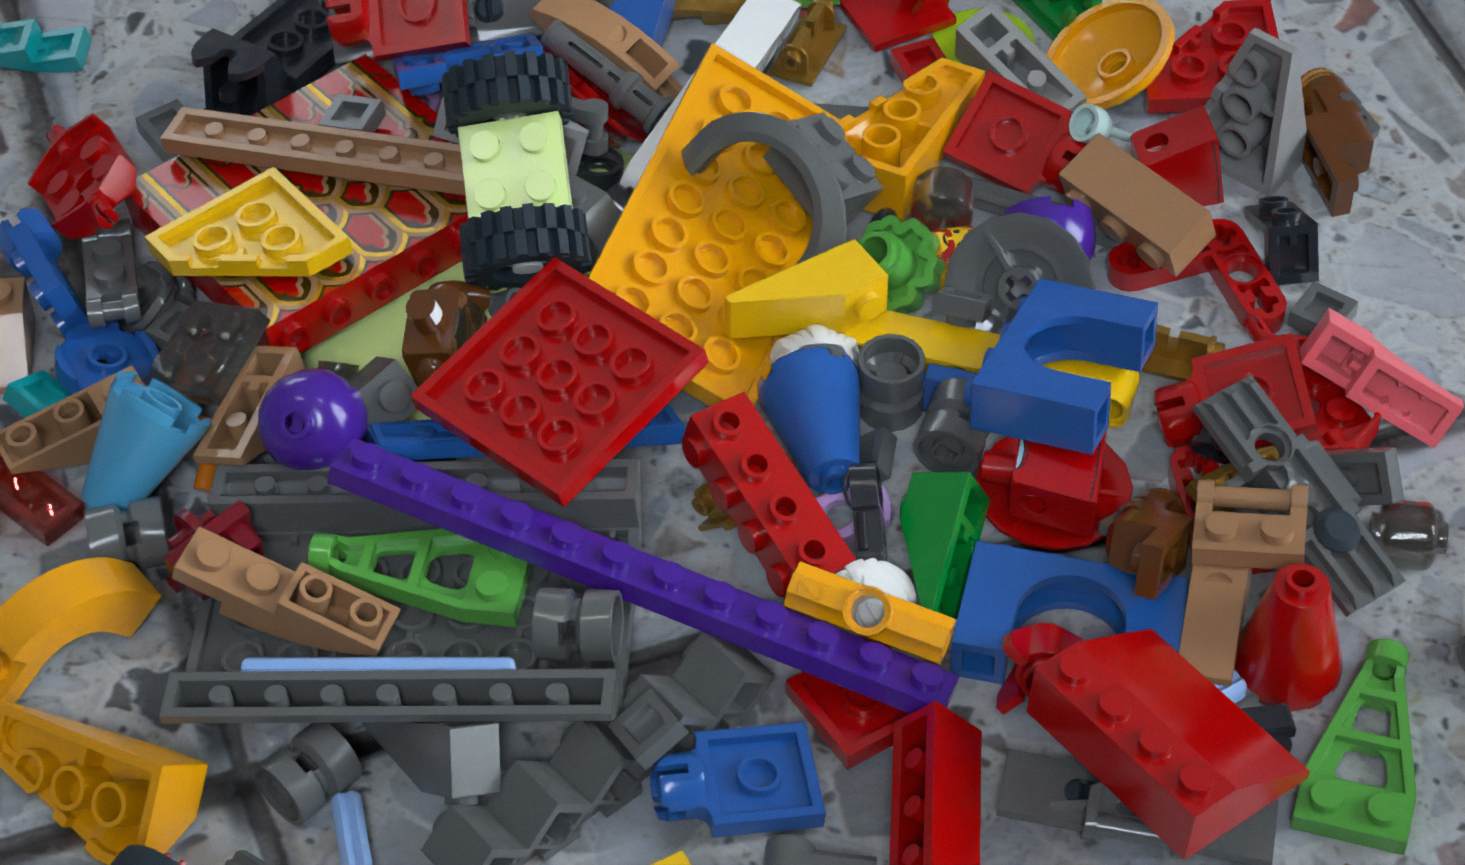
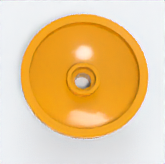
M1108 0L1093 6L1077 16L1075 21L1058 34L1048 49L1046 56L1087 96L1083 104L1089 103L1106 110L1132 99L1155 80L1165 66L1172 51L1175 38L1174 25L1166 10L1154 0Z

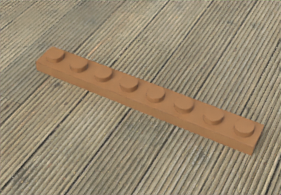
M189 107L180 108L160 137L165 153L268 168L275 167L282 170L466 196L460 144Z

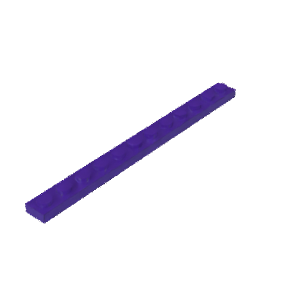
M353 438L330 466L327 483L591 588L619 590L624 601L911 714L933 701H937L947 708L955 693L960 676L943 670L935 664L923 662L902 654L881 643L872 642L841 630L828 622L813 619L785 608L777 602L765 600L737 589L726 582L714 580L686 569L675 562L666 561L635 549L627 543L612 540L582 528L576 523L564 521L531 508L525 503L513 501L485 490L474 483L465 482L434 470L426 464L406 459L381 449L375 444Z

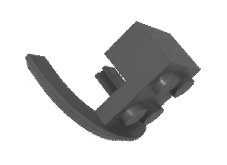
M747 111L725 115L706 125L681 150L685 168L692 176L696 172L702 173L724 150L738 142H757L772 147L763 158L813 219L809 244L796 264L844 244L847 224L884 189L875 177L876 172L872 164L854 151L845 140V133L842 127L834 119L827 117L825 113L791 121H785L761 112Z

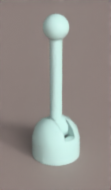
M1089 103L1078 106L1074 110L1069 122V131L1072 138L1088 144L1098 133L1107 139L1111 136L1126 142H1130V136L1133 134L1113 127L1109 114L1103 108Z

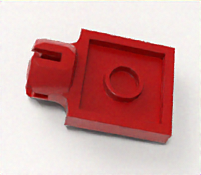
M326 0L325 10L334 9L335 12L334 16L326 17L332 39L337 41L338 45L342 47L365 43L371 44L373 57L377 61L471 47L466 0Z
M989 70L943 149V158L1004 187L1031 195L1038 187H1049L1065 195L1059 173L1087 144L1074 140L1070 134L1069 122L1073 111Z
M1293 333L1191 358L1193 371L1186 381L1159 387L1154 391V406L1157 409L1160 430L1168 447L1175 448L1190 444L1192 437L1200 434L1203 423L1192 410L1196 404L1249 375L1254 377L1297 436L1302 433L1305 436L1319 433ZM1266 440L1255 441V448L1271 445L1272 443Z

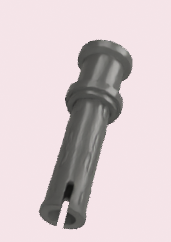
M555 20L540 39V43L544 48L546 47L556 56L564 59V62L575 69L576 72L583 75L609 95L608 101L611 103V107L617 111L623 109L643 124L642 130L648 135L674 101L669 96L663 98L642 82L643 76L638 72L629 71L626 73L596 48L564 26L560 20Z

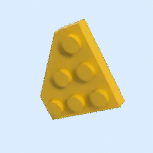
M275 167L266 170L144 236L150 253L173 276L310 277L354 253L349 236Z

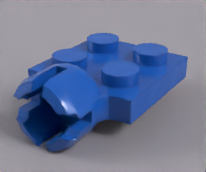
M31 207L22 208L16 214L21 221L13 227L8 219L1 221L0 252L9 266L22 273L26 280L33 276L35 280L28 288L44 311L52 307L55 309L50 316L65 337V334L71 328L89 322L87 310L67 276L56 262L61 254L62 240L50 224L51 222L43 211Z
M805 722L694 732L693 750L664 754L652 765L654 770L651 772L650 777L651 797L653 802L661 804V806L653 807L658 820L671 822L699 819L705 821L710 829L711 838L824 827L826 811Z

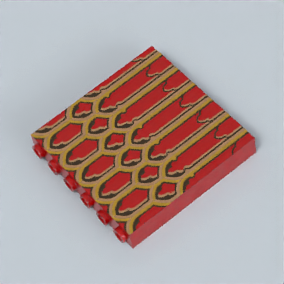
M367 54L251 115L318 125L338 94L382 99L386 113L374 133L458 144L432 136L438 114L416 95H411L409 89L401 90L397 79ZM177 155L136 178L135 191L133 195L125 199V203L133 224L146 236L270 168ZM277 169L349 236L354 253L310 277H187L255 345L297 347L301 354L461 262L459 226L462 223H467L466 220L468 219L466 196Z

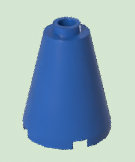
M825 347L799 349L778 358L771 364L773 372L765 381H763L761 376L757 383V397L763 412L810 487L820 493L835 495L843 492V480L849 469V464L860 462V375L851 357L843 352L844 358L830 355L829 349Z

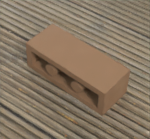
M1100 133L1059 173L1065 191L1063 199L1066 204L1072 207L1073 199H1076L1090 207L1094 218L1099 221L1100 227L1111 239L1118 243H1121L1123 240L1127 241L1136 248L1139 257L1155 270L1163 267L1177 277L1216 236L1209 210Z

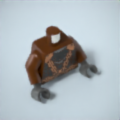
M458 280L436 282L428 290H415L412 292L406 304L407 319L402 345V357L415 384L418 387L421 386L487 322L488 317L484 313L486 309H488L492 317L520 288L514 287L490 294V290L487 287Z

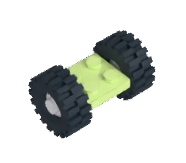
M504 51V55L494 56L493 53L482 55L480 60L473 58L464 60L463 66L453 65L449 68V72H444L441 81L448 132L456 134V137L459 138L468 211L467 223H462L459 226L465 281L483 287L488 286L489 290L498 291L501 288H521L554 257L584 275L588 272V268H592L586 213H583L582 209H573L563 134V126L570 122L569 118H573L574 115L567 63H564V59L560 57L553 58V54L550 53L536 56V51H525L523 54H515V51Z

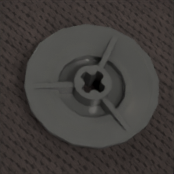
M1022 212L991 217L966 233L949 258L944 287L949 285L995 295L992 316L983 323L976 322V326L973 329L996 334L1001 333L1006 321L1011 322L1013 320L1021 297L1028 296L1024 293L1018 297L1012 294L1010 290L1014 287L1015 283L1011 276L1018 280L1024 276L1028 277L1032 282L1028 287L1029 293L1039 279L1095 289L1090 260L1074 235L1049 218Z

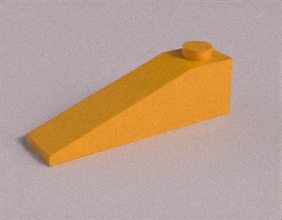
M940 58L904 80L903 89L886 99L880 95L870 101L869 110L856 118L849 114L837 121L844 130L845 140L858 155L863 156L872 164L876 172L875 177L884 187L862 210L876 214L880 209L889 207L897 213V218L904 221L916 206L917 201L924 195L942 161L943 149L985 78L984 70Z
M0 701V768L27 794L38 795L54 811L51 817L62 828L71 827L86 842L84 849L95 860L110 865L116 856L129 845L146 846L164 854L195 821L207 773V763L166 747L8 701Z

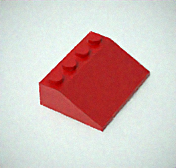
M1152 629L1079 641L1034 668L1026 712L1183 860H1186L1306 780L1309 776L1310 771Z

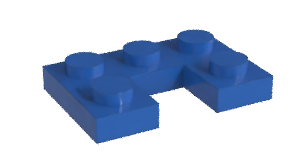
M532 32L471 43V47L392 58L395 77L400 89H410L411 95H424L439 91V83H442L441 80L444 72H449V68L453 65H463L464 60L470 58L480 60L482 55L493 53L494 56L504 55V51H515V54H523L525 51H536V56L544 52L542 44Z

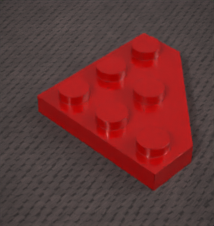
M1271 0L1224 1L1213 10L1212 18L1201 27L1195 24L1178 38L1173 44L1172 51L1162 71L1143 90L1147 114L1186 112L1199 106H1205L1211 97L1210 94L1214 87L1222 80L1228 70V65L1254 28L1279 39Z

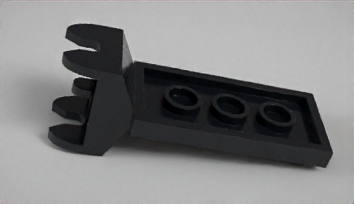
M276 0L233 36L214 28L203 35L191 50L192 64L196 68L203 67L206 106L203 110L251 116L288 96V91L294 93L305 87L333 64L335 58L332 36L326 17L329 16V10H325L326 0Z

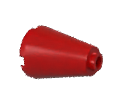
M1290 564L1277 572L1241 632L1234 670L1245 680L1247 688L1260 696L1259 703L1265 706L1287 704L1290 711L1311 709L1321 704L1323 697L1332 690L1334 692L1340 683L1343 659L1330 582L1321 570L1308 564Z

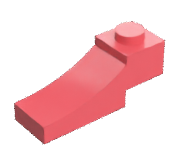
M1331 308L1327 309L1300 348L1302 364L1343 387L1347 398L1373 413L1379 412L1381 418L1432 448L1437 446L1464 409L1462 399L1408 365L1373 337V333Z

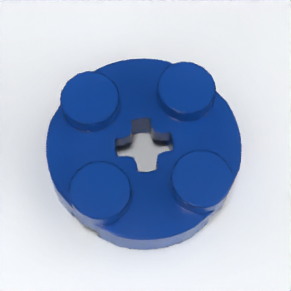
M108 321L106 322V327L90 329L89 322L71 328L65 334L63 344L60 346L57 344L54 361L55 375L59 383L67 391L75 394L133 365L144 385L148 387L153 378L155 364H157L159 358L156 344L146 333L136 328L135 335L119 331L120 323ZM106 359L109 364L99 363L98 360Z

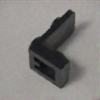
M1284 196L1263 197L1259 199L1258 205L1245 206V217L1264 233L1265 266L1277 285L1319 281L1318 223L1293 202H1289V199Z

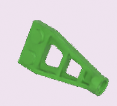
M442 528L357 537L314 533L308 551V565L362 591L460 622L517 627L533 569V564ZM456 554H469L474 557L469 579L464 588L450 589L431 583L426 578L431 561L437 557ZM415 555L408 578L399 579L374 572L378 558L381 556Z
M1375 639L1366 645L1361 671L1305 766L1310 773L1308 778L1300 783L1290 829L1400 855L1405 854L1417 794L1405 685L1410 653L1403 644L1391 639ZM1360 707L1390 713V736L1386 737L1352 729ZM1348 751L1382 758L1386 766L1387 785L1384 788L1336 778L1335 770Z

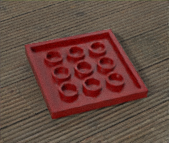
M554 257L419 386L410 397L417 410L562 507H565L709 361L704 348Z

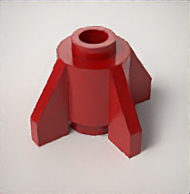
M1044 622L1014 630L1004 636L1002 650L1016 664L997 695L996 708L1005 715L1023 703L1025 695L1029 697L1034 668L1074 643L1085 640L1053 623Z

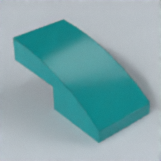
M35 18L0 23V67L46 73L82 71L92 38L85 25L42 32Z

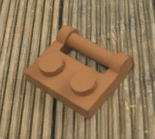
M1198 479L1192 541V564L1282 569L1290 564H1304L1309 485L1292 484V490L1216 486L1215 480ZM1214 507L1290 511V515L1214 511Z

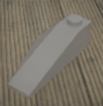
M1254 28L1228 65V70L1222 80L1214 87L1205 108L1218 138L1221 173L1266 196H1272L1301 166L1307 128L1298 48Z

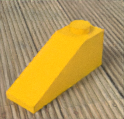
M855 239L850 240L725 296V333L730 339L790 335L814 324L823 325L834 331H845L864 321L873 320L878 315L887 311L888 274Z

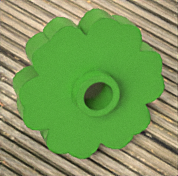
M888 215L882 218L881 221L877 220L869 223L865 229V236L856 240L888 274L887 310L903 314L917 311L923 305V293H931L939 288L941 275L945 268L943 259L935 254L939 248L940 241L919 220L912 218L902 222L896 216Z

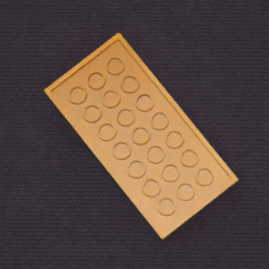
M713 42L704 54L587 277L705 349L709 363L682 389L683 391L708 406H713L741 392H745L752 404L755 405L758 399L757 383L761 376L763 381H765L772 369L769 359L771 350L777 340L785 338L787 335L730 339L725 333V296L794 266L800 260L809 244L813 219L763 158L772 147L757 142H738L724 150L702 173L696 172L692 176L685 168L681 150L706 125L720 117L737 112H761L785 121L825 113L827 117L834 119L836 122L840 119Z

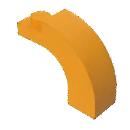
M108 557L86 558L73 561L35 578L0 606V701L16 703L46 661L60 648L76 638L95 632H108L131 638L162 595L133 563Z

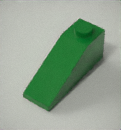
M912 472L907 493L903 495L900 503V521L920 606L955 619L958 618L976 541H980L990 504L989 497L970 472Z

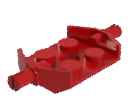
M94 113L67 130L61 125L51 126L50 128L54 134L49 130L46 132V138L51 145L44 153L27 182L28 185L43 196L56 220H53L50 224L69 240L91 237L96 234L99 226L104 229L112 228L114 225L110 219L115 223L118 222V214L114 208L133 195L135 191L137 167L111 127Z
M1255 314L1254 319L1252 316H1249L1242 324V328L1253 342L1285 335L1272 334L1259 314ZM1293 335L1301 362L1300 348L1308 336ZM1301 363L1312 408L1316 413L1314 415L1319 433L1307 435L1306 438L1309 441L1318 440L1324 450L1368 448L1378 433L1381 414L1376 412L1371 419L1361 405L1346 397L1343 387Z

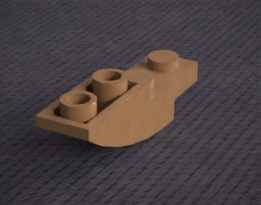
M541 0L528 13L544 31L555 20H560L564 26L596 48L626 73L633 71L643 76L642 82L663 98L669 96L675 100L683 89L681 84L672 76L680 65L643 31L619 14L594 0Z
M200 526L174 566L172 579L222 602L219 611L221 615L292 642L352 655L377 656L401 611L400 608L303 562L300 563L295 572Z

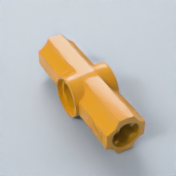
M801 561L791 577L783 604L785 608L823 622H828L836 627L855 633L864 639L874 640L941 665L947 653L957 622L955 618L887 594L877 587L860 584ZM878 599L884 606V616L881 622L874 627H861L856 619L857 608L865 600Z

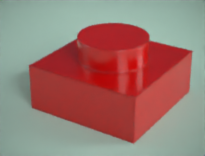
M934 37L890 49V64L902 83L938 59H947Z

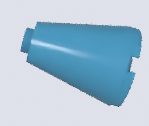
M119 371L110 385L81 491V497L87 503L85 509L115 504L123 511L127 510L130 501L147 498L206 434L205 432L211 423L210 418L200 420L198 416L202 408L190 398L165 383L152 378L147 387L134 382L138 373Z

